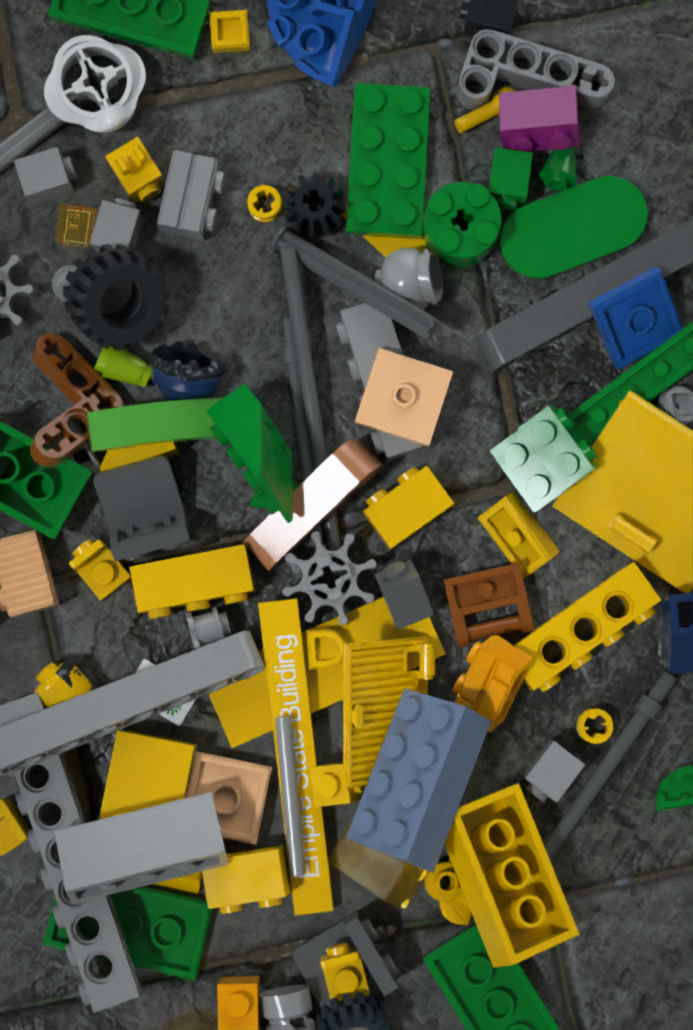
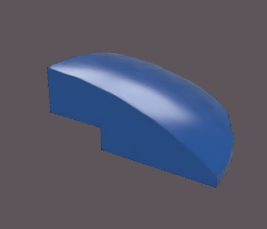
M266 0L270 20L267 23L278 46L285 49L296 62L295 66L308 76L336 88L359 46L376 0Z

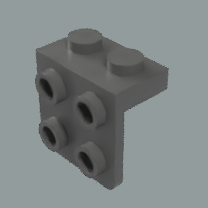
M166 456L151 457L104 470L94 475V486L110 530V549L114 561L122 559L136 560L148 552L158 549H176L184 542L190 541L189 521L169 459Z
M358 912L328 928L293 951V960L321 1008L324 1004L331 1007L324 972L320 965V956L326 955V948L333 945L349 943L350 948H357L362 958L370 995L374 996L381 991L386 996L398 988L396 976L401 973L389 952L382 955L375 943L380 939L375 927L369 918L362 920Z

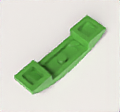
M223 398L154 402L88 412L86 415L91 451L129 449L137 445L204 439V441L217 440L209 429L215 423L206 410Z

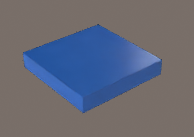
M656 266L588 302L612 365L617 370L649 354L683 329L662 271Z

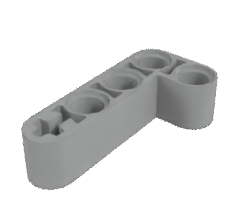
M486 29L478 32L471 41L460 75L457 96L459 102L465 108L475 110L488 103L496 80L533 90L574 86L576 77L581 76L578 87L576 86L578 105L596 109L602 107L607 102L614 87L615 78L613 72L603 64L498 31ZM481 47H490L496 52V55L492 58H483L478 54L477 50ZM518 58H525L530 61L532 67L527 70H521L514 65L513 61ZM560 69L567 74L568 79L556 81L551 77L550 71ZM473 81L479 82L485 90L482 93L473 94L466 89L465 85ZM592 82L599 83L598 92L591 90Z

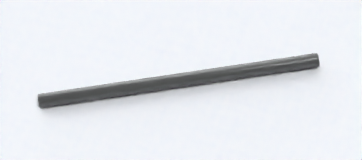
M285 249L281 250L280 254L315 471L328 456L296 250ZM335 509L322 522L326 549L329 551H336L342 547Z

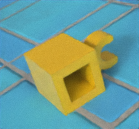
M138 136L105 156L114 174L134 204L140 200L143 203L152 200L160 194V188L166 185L161 172Z

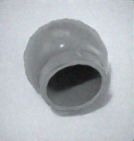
M415 248L395 250L384 259L381 269L375 273L376 283L422 310L430 303L436 305L442 299L443 279L440 264L436 254L432 251L429 252L427 249L423 253Z

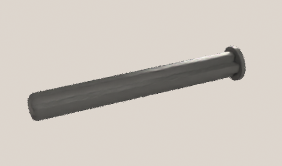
M283 226L276 233L271 245V250L275 254H280L281 250L295 249L298 263L423 338H430L436 331L438 323L434 316L295 235L293 228L290 226Z

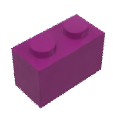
M576 85L499 93L500 134L503 149L529 152L545 149L563 150L568 147L580 146Z

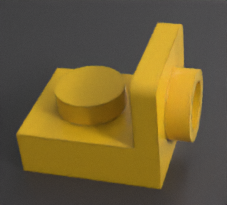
M91 539L82 543L72 552L75 558L68 563L73 570L78 572L100 601H104L131 579L129 572L120 561H114L111 550L100 539L94 543Z
M341 943L326 948L327 954L320 956V965L324 972L330 1000L336 997L338 1001H342V994L349 993L350 998H355L356 992H363L364 997L368 996L370 990L362 958L357 948H350L349 943Z

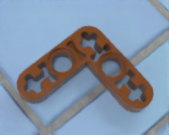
M47 333L38 339L32 353L33 361L74 405L38 431L31 443L30 453L38 464L45 467H55L90 442L86 415L88 412L100 410L97 407L98 405L103 406L107 404L110 408L123 407V402L119 394L65 338L55 333ZM45 350H47L48 352L55 350L58 354H50L48 356L45 353ZM67 362V365L64 367V369L60 370V365L63 367ZM77 373L82 375L87 385L84 387L73 385L68 379V374ZM92 390L96 391L95 395L92 393L90 397L87 398V396L91 393ZM70 420L82 422L86 427L87 433L76 434L72 432L67 422ZM60 436L62 440L56 450L49 449L46 451L43 448L44 444L47 446L51 445Z

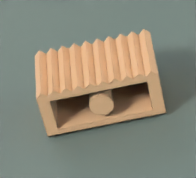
M35 529L0 539V585L2 587L0 589V609L2 612L7 611L9 617L17 618L60 606L41 532Z

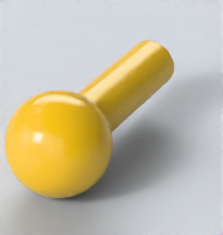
M511 87L499 88L493 94L491 102L455 119L454 123L458 132L462 134L497 115L500 116L499 93L516 90Z

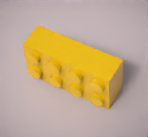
M519 783L459 806L445 841V847L493 968L514 965L580 935Z

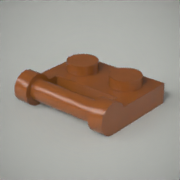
M520 563L443 580L458 648L469 646V641L491 637L492 635H500L521 630L522 633L534 631ZM511 604L516 605L517 615L470 626L465 624L464 615Z

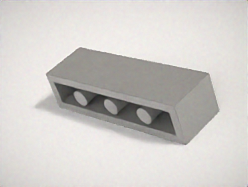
M363 303L341 310V322L335 324L341 345L349 344L353 356L352 359L347 360L353 382L360 380L365 391L378 348L403 355L392 319L370 305ZM363 395L358 396L360 403H361V400H362ZM377 430L370 433L376 454L384 453L386 462L429 449L432 444L430 442L429 447Z

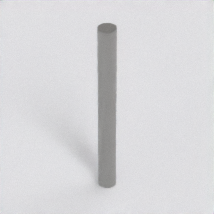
M291 716L277 717L275 720L290 876L305 875L292 722Z

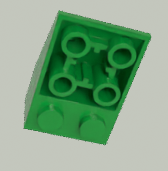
M244 383L206 410L215 423L209 429L222 447L228 443L230 444V447L225 452L238 470L244 466L247 468V470L242 472V475L254 492L263 489L264 492L259 495V498L271 515L279 511L289 524L293 521L292 451L261 403Z

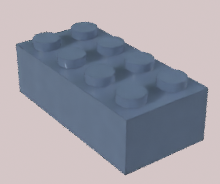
M404 688L346 839L434 873L491 721L466 706Z

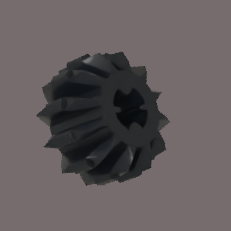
M314 172L313 182L309 183L304 175L298 176L300 188L289 184L286 189L291 197L282 199V207L289 210L284 214L286 223L296 221L294 232L297 234L301 233L305 227H308L310 239L315 238L316 229L321 228L325 236L330 235L328 223L340 227L342 219L338 214L345 213L347 210L346 203L339 201L344 197V190L342 188L333 189L335 180L332 177L327 178L323 184L320 183V173ZM310 200H319L320 206H318L317 212L309 210Z

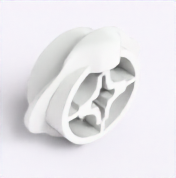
M92 35L74 37L63 44L55 56L52 71L44 87L45 101L50 111L62 121L78 124L91 131L100 133L118 130L131 119L135 112L137 100L145 85V67L139 55L126 46L113 44ZM93 56L106 57L118 64V67L114 68L112 65L104 68L98 67L90 58ZM79 63L82 71L80 78L71 83L72 88L64 91V80L67 72L72 66ZM87 69L90 70L92 76L98 82L101 81L103 99L98 91H95L93 86H90ZM126 77L127 85L122 98L111 105L108 92L113 86L118 84L119 79ZM75 99L78 102L86 99L96 102L100 110L97 112L85 111L76 107L71 101Z

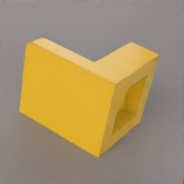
M10 796L0 800V856L5 855L29 839L28 831L30 828Z

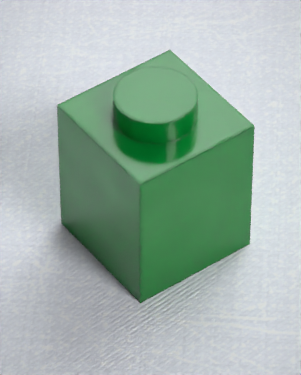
M494 148L488 191L495 198L501 210H516L517 206H524L528 193L533 152Z

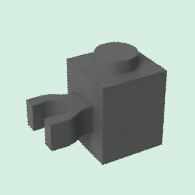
M411 559L405 562L389 564L383 571L374 574L397 630L434 615L419 574Z

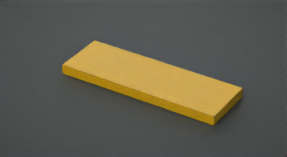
M383 597L345 613L349 620L347 625H341L338 616L309 629L334 630L341 634L346 644L426 636L428 643H432L433 647H435V659L445 655L430 617L397 630ZM306 630L301 634L310 711L314 713L343 700V661L336 667L309 670ZM261 650L259 653L265 665L264 650ZM407 652L408 671L419 666V652ZM266 667L260 673L209 694L231 748L273 731Z

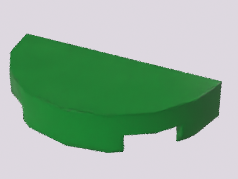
M684 765L674 769L661 780L655 794V811L693 805V765Z

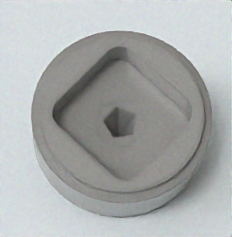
M683 386L667 389L659 397L658 408L683 425L690 423L693 420V392Z

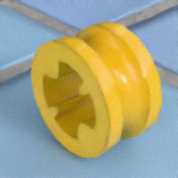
M268 185L257 186L248 195V209L250 215L255 220L268 223L278 218L282 210L280 194L275 188ZM266 195L267 200L270 197L275 200L271 203L272 210L266 213L263 212V208L260 211L255 209L259 205L258 198Z
M597 708L587 709L579 715L576 729L584 741L599 744L611 736L613 721L610 715L603 710ZM599 715L604 720V722L600 723V725H605L604 732L602 734L595 732L590 737L585 731L589 729V727H584L587 718L595 719Z

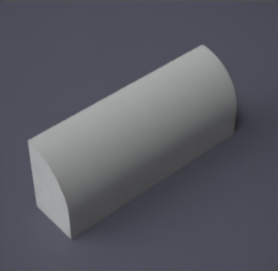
M212 792L54 831L65 892L71 904L229 865Z

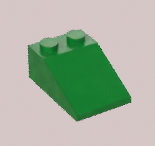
M0 421V511L55 540L92 471L69 458L55 467H45L38 464L30 453L33 439ZM43 445V448L46 451L50 449L49 447Z

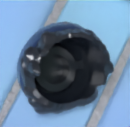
M176 341L170 346L163 344L153 349L149 355L151 379L157 384L162 395L168 401L204 399L210 394L218 391L221 376L226 370L225 365L219 359L211 358L200 352L195 343L188 344L186 347L180 341Z

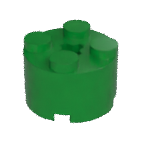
M455 182L442 187L430 197L425 209L422 234L426 248L429 252H434L440 261L454 268L471 267L482 262L496 244L501 228L500 208L488 189L481 184ZM456 220H462L464 224H468L467 230L461 231L460 226L455 225Z

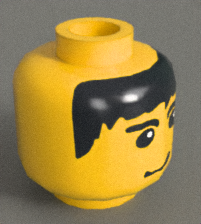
M66 661L58 666L50 662L35 677L40 683L36 686L34 693L38 692L46 709L92 690L91 682L72 662Z

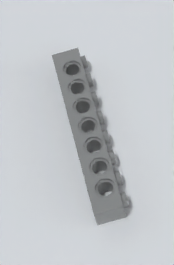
M38 692L0 705V727L46 709ZM58 754L8 774L10 778L16 777L20 792L15 793L16 802L22 816L26 814L29 816L33 829L28 831V838L34 853H41L45 867L40 868L43 884L47 891L53 890L58 904L52 907L59 929L66 928L70 943L65 944V949L71 966H78L83 980L78 983L83 1004L85 1006L91 1004L93 1013L139 997L143 991L111 895L71 904L65 892L60 861L54 853L56 846L54 831L84 824L86 820L64 754ZM38 765L44 766L49 773L48 782L41 788L35 787L30 781V773ZM50 802L57 804L61 809V819L55 825L47 824L42 817L43 808ZM83 917H93L99 923V933L95 938H87L80 932L79 924ZM105 955L111 960L112 971L109 975L100 976L94 972L92 968L94 956Z

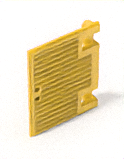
M426 636L343 644L344 789L367 785L404 688L428 695V680L433 679L435 675V647H433L432 643H428ZM407 652H419V669L407 671Z

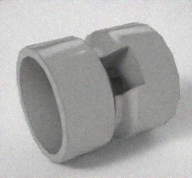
M308 985L283 986L259 993L262 1017L269 1020V1024L264 1027V1030H316L314 1019L308 1017V1013L312 1010L310 988Z

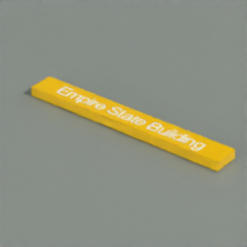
M294 598L260 602L258 607L284 829L285 818L275 718L291 716L305 863V875L290 876L294 915L334 911L322 806H314L310 767L317 766L298 600Z

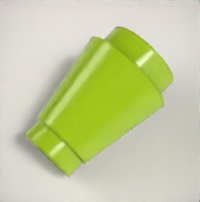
M111 345L108 349H102L94 367V370L102 373L101 377L136 386L139 385L144 388L151 375V365H148L147 362L125 347L124 350L116 351Z

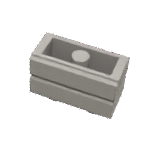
M178 150L173 151L157 220L160 232L199 241L205 240L206 231L213 232L217 217V209L212 208L214 194H222L225 181V172L220 171L219 161L216 158L194 155Z

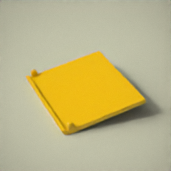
M629 390L625 398L619 402L617 410L592 445L598 455V458L594 461L599 468L560 495L552 507L687 594L693 589V430Z

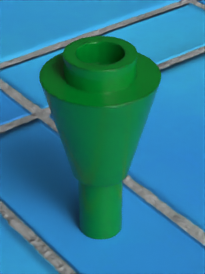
M568 147L563 150L553 149L539 173V177L546 187L555 191H564L575 186V147Z

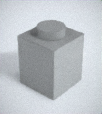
M58 147L14 160L24 196L31 206L74 193L71 180L77 179L72 160L70 156L64 158Z
M115 198L113 203L102 200L89 243L91 247L97 252H101V245L110 244L115 249L117 244H121L130 250L132 248L135 250L144 220L140 210L136 209V204L119 198Z
M549 739L522 775L529 782L525 789L543 803L548 797L557 803L585 764L558 743Z

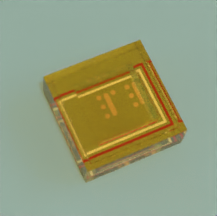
M59 204L54 239L56 244L92 248L89 243L99 213L98 209Z

